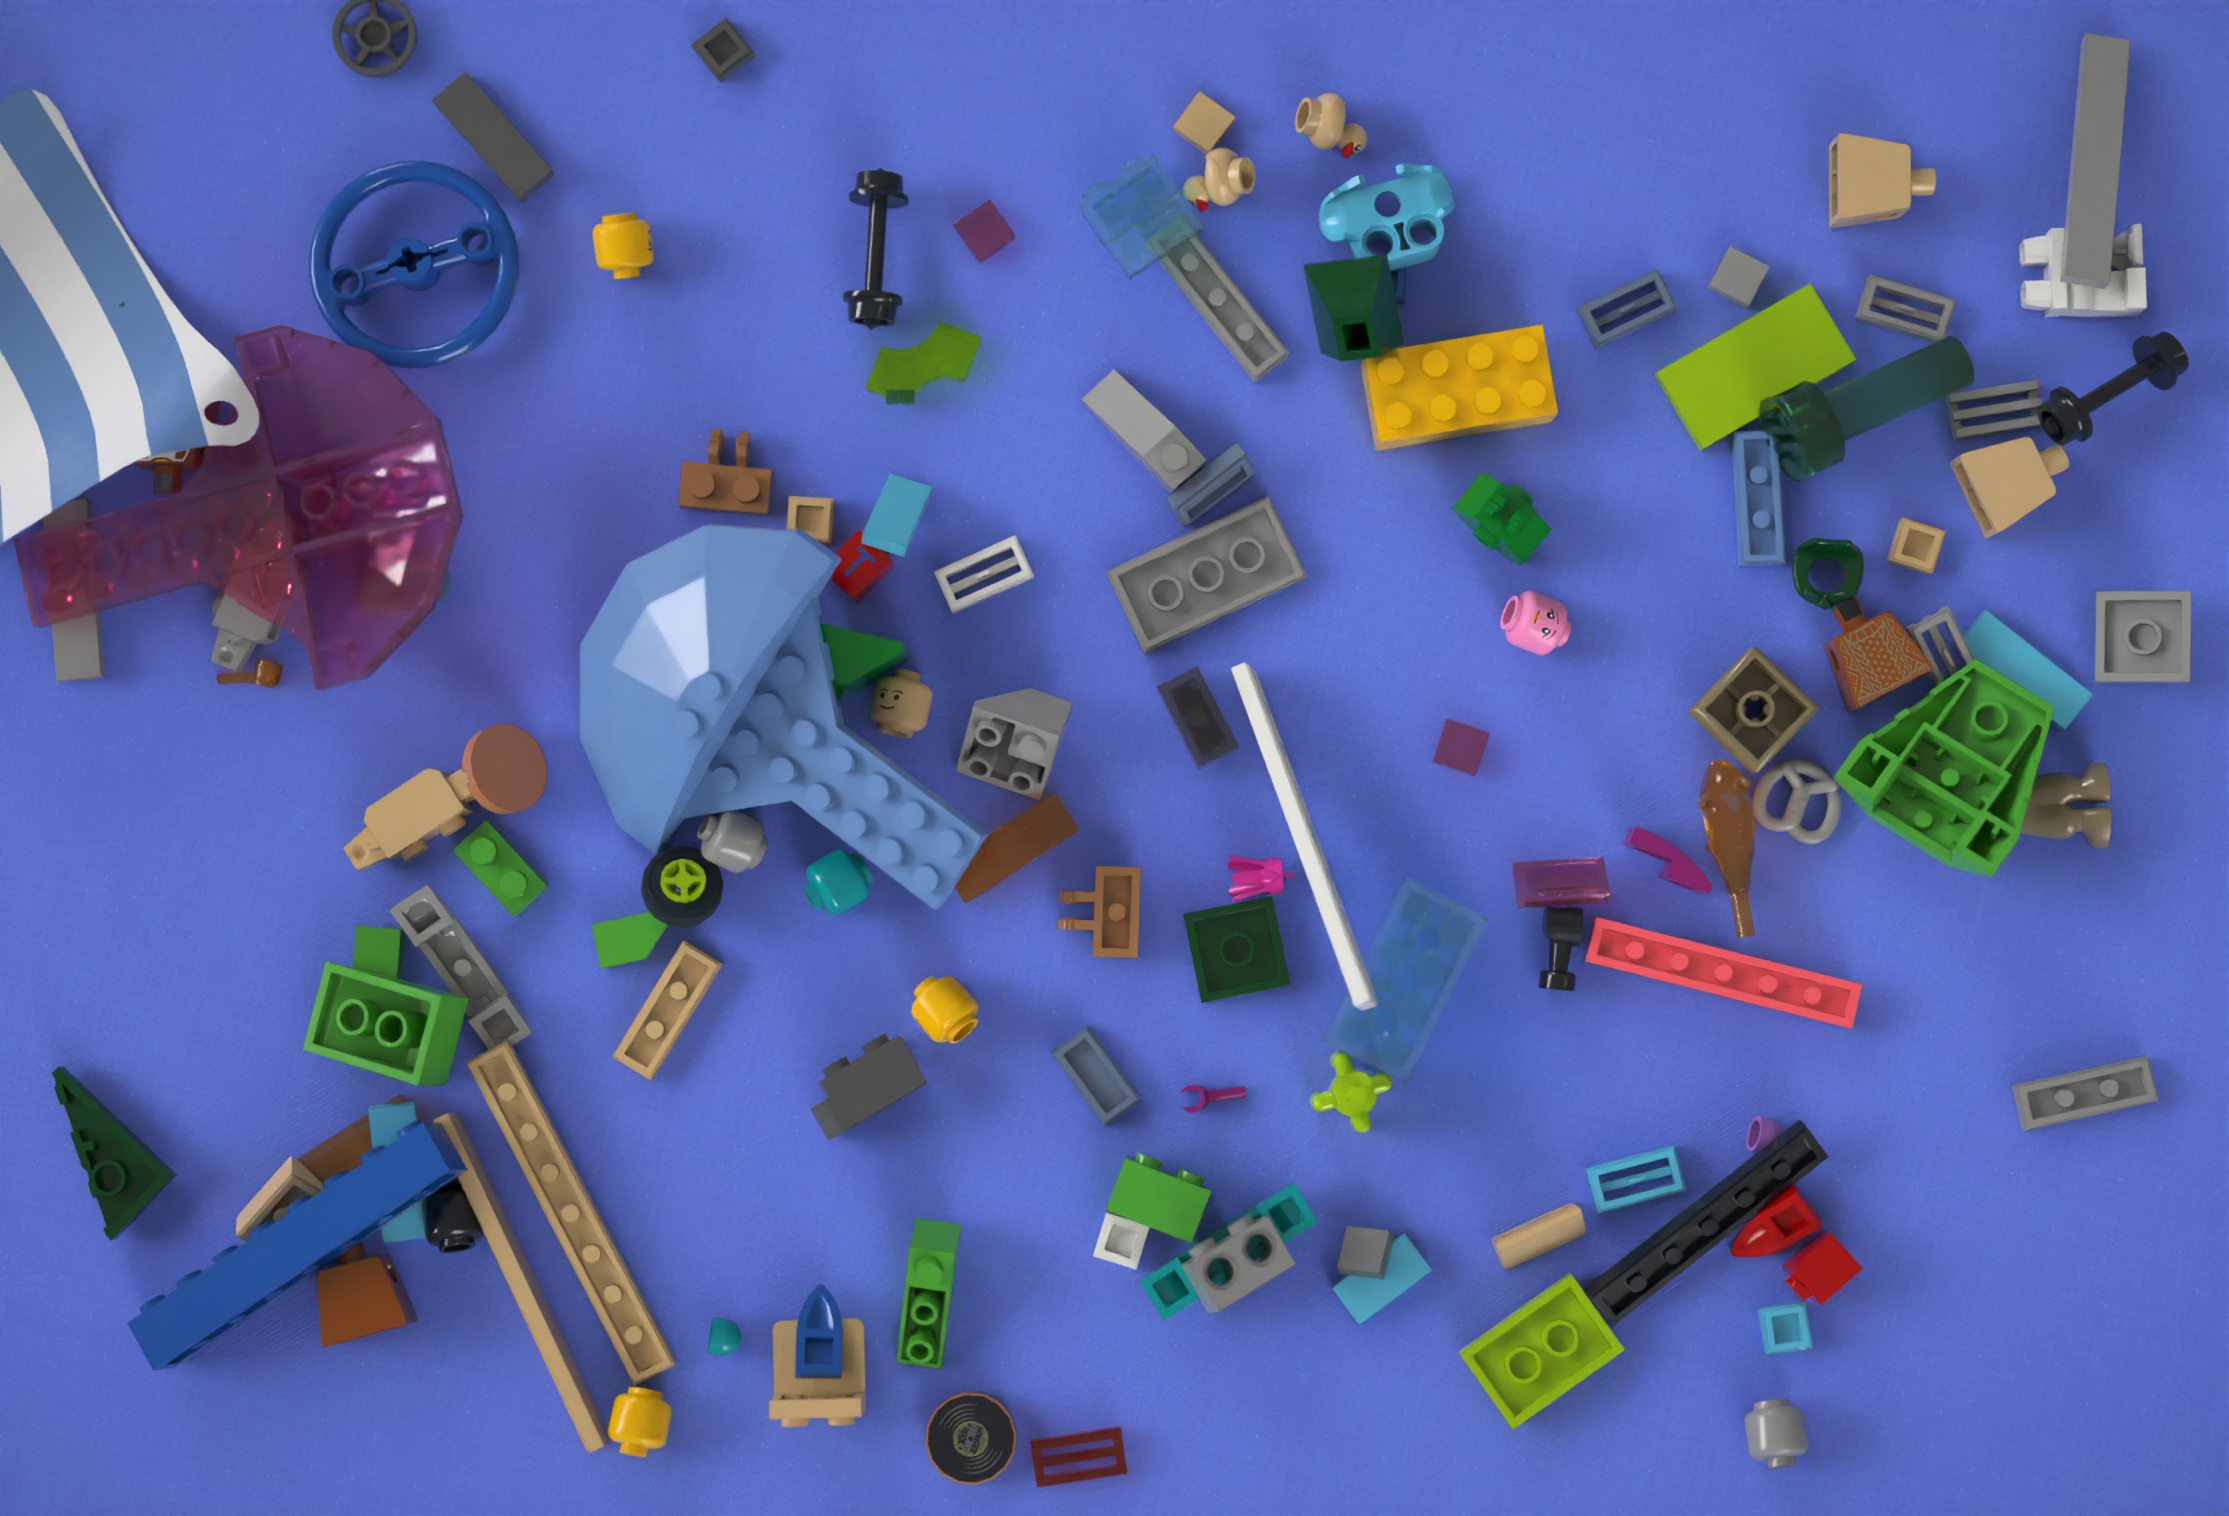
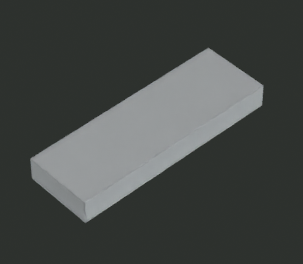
M2140 1056L2011 1085L2022 1130L2159 1101L2148 1056Z

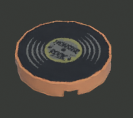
M965 1391L949 1397L936 1407L927 1424L925 1444L930 1461L943 1476L956 1483L976 1485L994 1479L1006 1469L1015 1452L1017 1431L1011 1414L1000 1400L985 1392Z

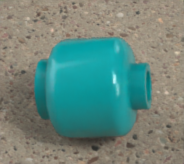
M837 849L807 867L806 878L808 884L803 886L802 889L814 910L822 907L828 914L839 916L868 898L869 885L873 883V878L864 860L857 852L850 854L846 850Z

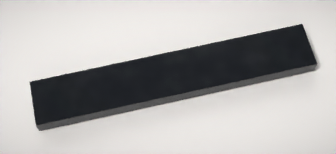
M1798 1120L1584 1288V1291L1611 1325L1614 1326L1828 1158V1155L1807 1126L1801 1120Z

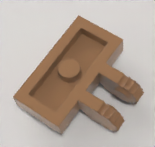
M711 430L708 464L682 462L678 500L680 508L769 516L774 472L770 469L748 467L751 434L749 432H739L735 447L736 466L721 465L722 450L724 448L722 430Z
M1096 866L1095 892L1059 891V901H1063L1065 904L1093 902L1094 920L1064 917L1063 919H1058L1057 929L1093 931L1092 957L1138 958L1141 867Z

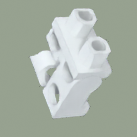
M2141 224L2132 225L2126 232L2121 233L2113 240L2111 268L2115 271H2111L2110 283L2105 289L2060 282L2065 228H2051L2045 236L2024 239L2020 243L2021 267L2043 266L2044 273L2043 281H2024L2022 283V308L2045 310V317H2137L2147 308L2146 267L2140 268L2143 265Z

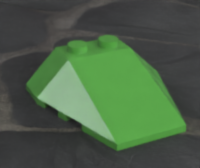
M1975 659L1929 691V695L1921 701L1895 715L1894 720L1874 734L1871 732L1861 739L1835 774L1834 779L1871 819L1951 868L1993 877L2019 840L2055 706Z

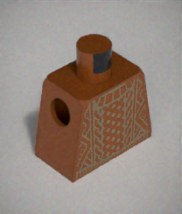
M1856 597L1831 609L1843 634L1826 642L1825 649L1844 706L1848 712L1858 709L1934 669L1931 662L1890 611H1886L1868 620Z

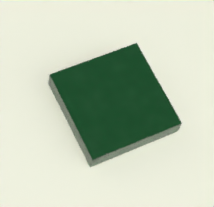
M1272 896L1183 914L1201 1003L1290 985Z

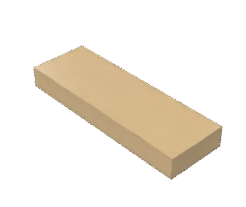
M683 940L612 1057L647 1079L653 1080L723 966V963Z

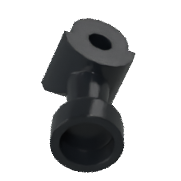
M1545 905L1542 929L1549 940V970H1542L1540 972L1538 988L1575 991L1576 975L1567 971L1572 947H1579L1581 943L1583 908L1568 906L1562 908Z

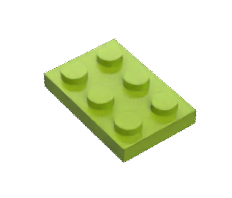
M1568 1273L1462 1348L1458 1353L1512 1429H1515L1625 1349L1572 1274Z

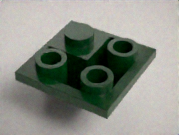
M1387 255L1304 265L1320 352L1339 361L1378 358L1404 343Z

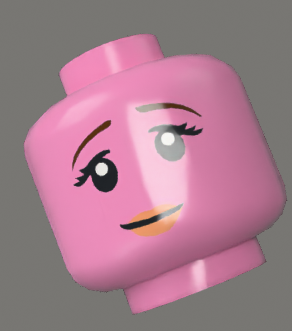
M1533 590L1525 591L1519 597H1511L1501 616L1500 626L1505 630L1507 642L1539 656L1551 653L1556 646L1562 647L1571 632V622L1567 621L1565 605L1556 599Z

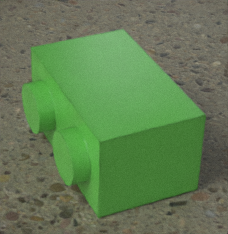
M1137 1152L1135 1160L1125 1157L1106 1210L1192 1243L1211 1194L1209 1188L1203 1187L1205 1178L1183 1169L1179 1170L1177 1176L1160 1170L1162 1161Z

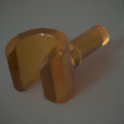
M257 659L254 673L247 671L218 673L217 682L218 684L253 683L274 688L280 682L283 665Z

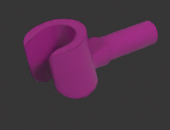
M1193 1084L1181 1091L1195 1090L1200 1094L1201 1102L1197 1107L1183 1108L1185 1111L1192 1113L1203 1110L1208 1103L1246 1098L1244 1086L1206 1090L1201 1085Z

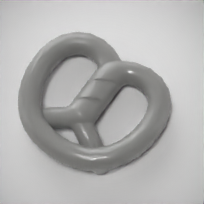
M1803 760L1780 762L1763 775L1755 789L1752 801L1754 816L1763 827L1771 831H1787L1793 838L1802 843L1818 844L1826 840L1833 833L1839 821L1841 813L1839 784L1826 770L1811 762ZM1799 774L1807 775L1817 782L1805 783ZM1785 776L1793 787V791L1783 817L1775 818L1766 809L1767 797L1776 781ZM1826 793L1827 811L1823 823L1818 829L1813 831L1804 829L1800 822L1810 795Z

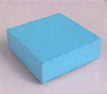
M1799 1301L1758 1307L1765 1354L1770 1355L1813 1348L1806 1302Z

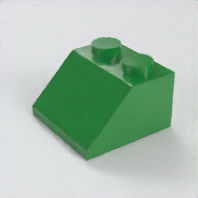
M820 623L824 643L828 642L835 679L831 680L835 699H841L843 692L850 694L859 692L908 661L910 652L903 642Z

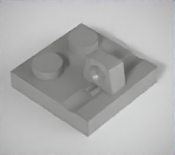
M2096 591L2095 682L2191 683L2192 592Z

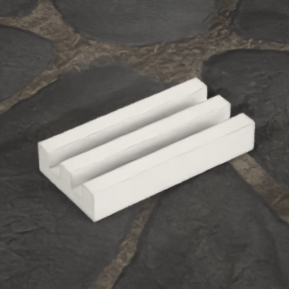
M1016 535L934 571L953 614L1035 578ZM1010 549L1013 550L1015 556L949 585L948 577ZM1018 565L1022 570L958 600L954 596V594Z

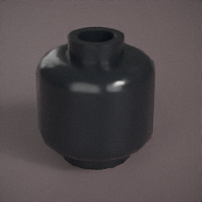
M447 1183L437 1190L436 1194L429 1196L422 1203L426 1240L429 1244L439 1247V1252L456 1253L469 1250L476 1246L475 1241L484 1234L461 1183Z

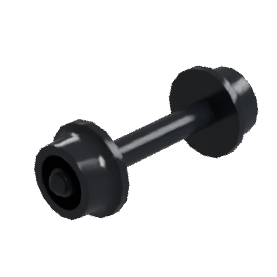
M880 167L877 170L859 172L857 174L855 190L849 193L850 202L869 207L865 289L843 293V301L848 303L849 322L865 325L870 330L877 326L893 325L895 323L896 309L903 305L902 296L882 291L887 209L905 207L908 205L909 198L903 193V177L897 173L884 171Z
M2164 331L2153 337L2143 335L2136 339L2133 344V354L2137 364L2079 399L2072 391L2061 386L2054 389L2050 393L2049 400L2038 407L2037 411L2038 419L2045 433L2053 442L2061 446L2073 440L2083 442L2092 437L2093 433L2089 413L2141 381L2147 379L2160 390L2167 391L2176 385L2177 377L2188 370L2189 366L2187 354L2181 343L2172 334Z

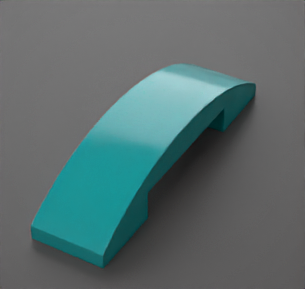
M1294 1183L1230 1220L1139 1281L1163 1321L1199 1299L1198 1294L1181 1267V1264L1192 1258L1188 1251L1194 1246L1211 1237L1215 1243L1230 1235L1227 1229L1229 1225L1248 1214H1251L1254 1220L1268 1216L1284 1244L1318 1223V1220ZM1251 1236L1246 1243V1252L1253 1261L1262 1257L1264 1248L1262 1242L1257 1237ZM1214 1259L1210 1262L1207 1269L1208 1277L1212 1283L1218 1285L1224 1281L1226 1272L1221 1262Z

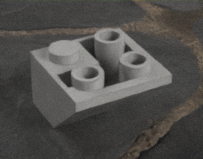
M1032 688L976 700L971 712L956 772L1040 801L1058 753L1073 703Z

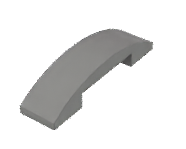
M429 883L389 909L414 946H419L450 991L469 998L466 1013L469 1016L468 1022L488 1050L510 1040L513 1046L532 1033L526 1018L497 972L462 923Z

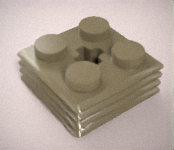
M1752 647L1689 710V714L1750 773L1760 771L1818 711V705L1758 648ZM1745 701L1749 704L1755 701L1760 702L1762 706L1758 712L1762 716L1761 720L1758 718L1747 719L1745 716L1747 711L1744 706Z

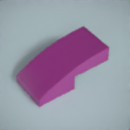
M1635 826L1629 829L1623 844L1624 846L1665 861L1660 879L1701 895L1709 894L1712 884L1693 861L1680 850L1642 828Z

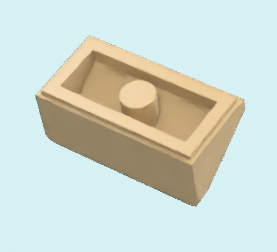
M290 1156L239 1213L236 1219V1236L246 1242L251 1239L249 1233L254 1228L270 1220L277 1222L288 1214L286 1208L291 1203L307 1195L314 1197L325 1189L323 1184L299 1160Z
M1570 1202L1493 1237L1491 1243L1502 1267L1507 1270L1583 1236L1586 1233V1227L1580 1207Z

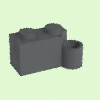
M883 1034L862 1046L866 1054L863 1057L849 1063L845 1056L822 1070L826 1078L821 1080L819 1085L827 1099L810 1110L828 1141L927 1083L900 1035L889 1041L886 1034Z

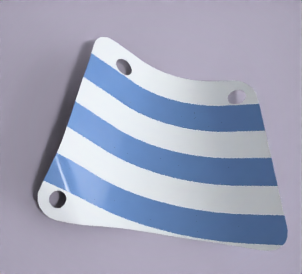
M33 89L15 91L0 103V544L133 462L173 451L215 445H239L249 441L259 427V412L255 400L234 366L187 322L170 300L104 197L62 114L46 95ZM226 401L232 403L236 408L238 419L231 425H216L206 419L204 410L212 402Z

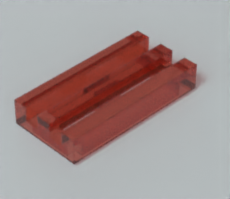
M1121 1426L1030 1440L1037 1487L1128 1474ZM1113 1439L1114 1442L1113 1446L1042 1456L1041 1453L1042 1449ZM1116 1456L1117 1464L1046 1475L1044 1473L1045 1466Z

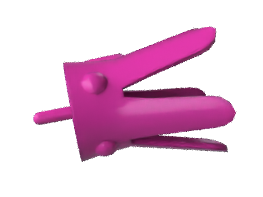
M1228 855L1229 859L1232 860L1227 863L1228 868L1233 871H1239V873L1231 876V881L1237 884L1229 888L1230 895H1237L1231 899V902L1264 892H1269L1271 895L1283 893V878L1295 877V873H1283L1281 858L1269 857L1267 860L1261 861Z

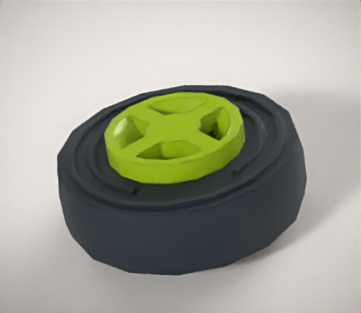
M678 846L665 849L651 859L643 872L641 893L645 906L657 920L669 926L686 928L701 924L713 915L721 902L723 879L719 867L706 860L702 856L701 851L696 848Z

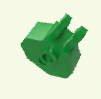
M1483 472L1452 508L1456 515L1473 530V536L1481 544L1490 550H1497L1519 566L1523 565L1551 531V528L1531 506L1534 501L1524 490L1516 485H1512L1509 488L1503 482L1499 483Z

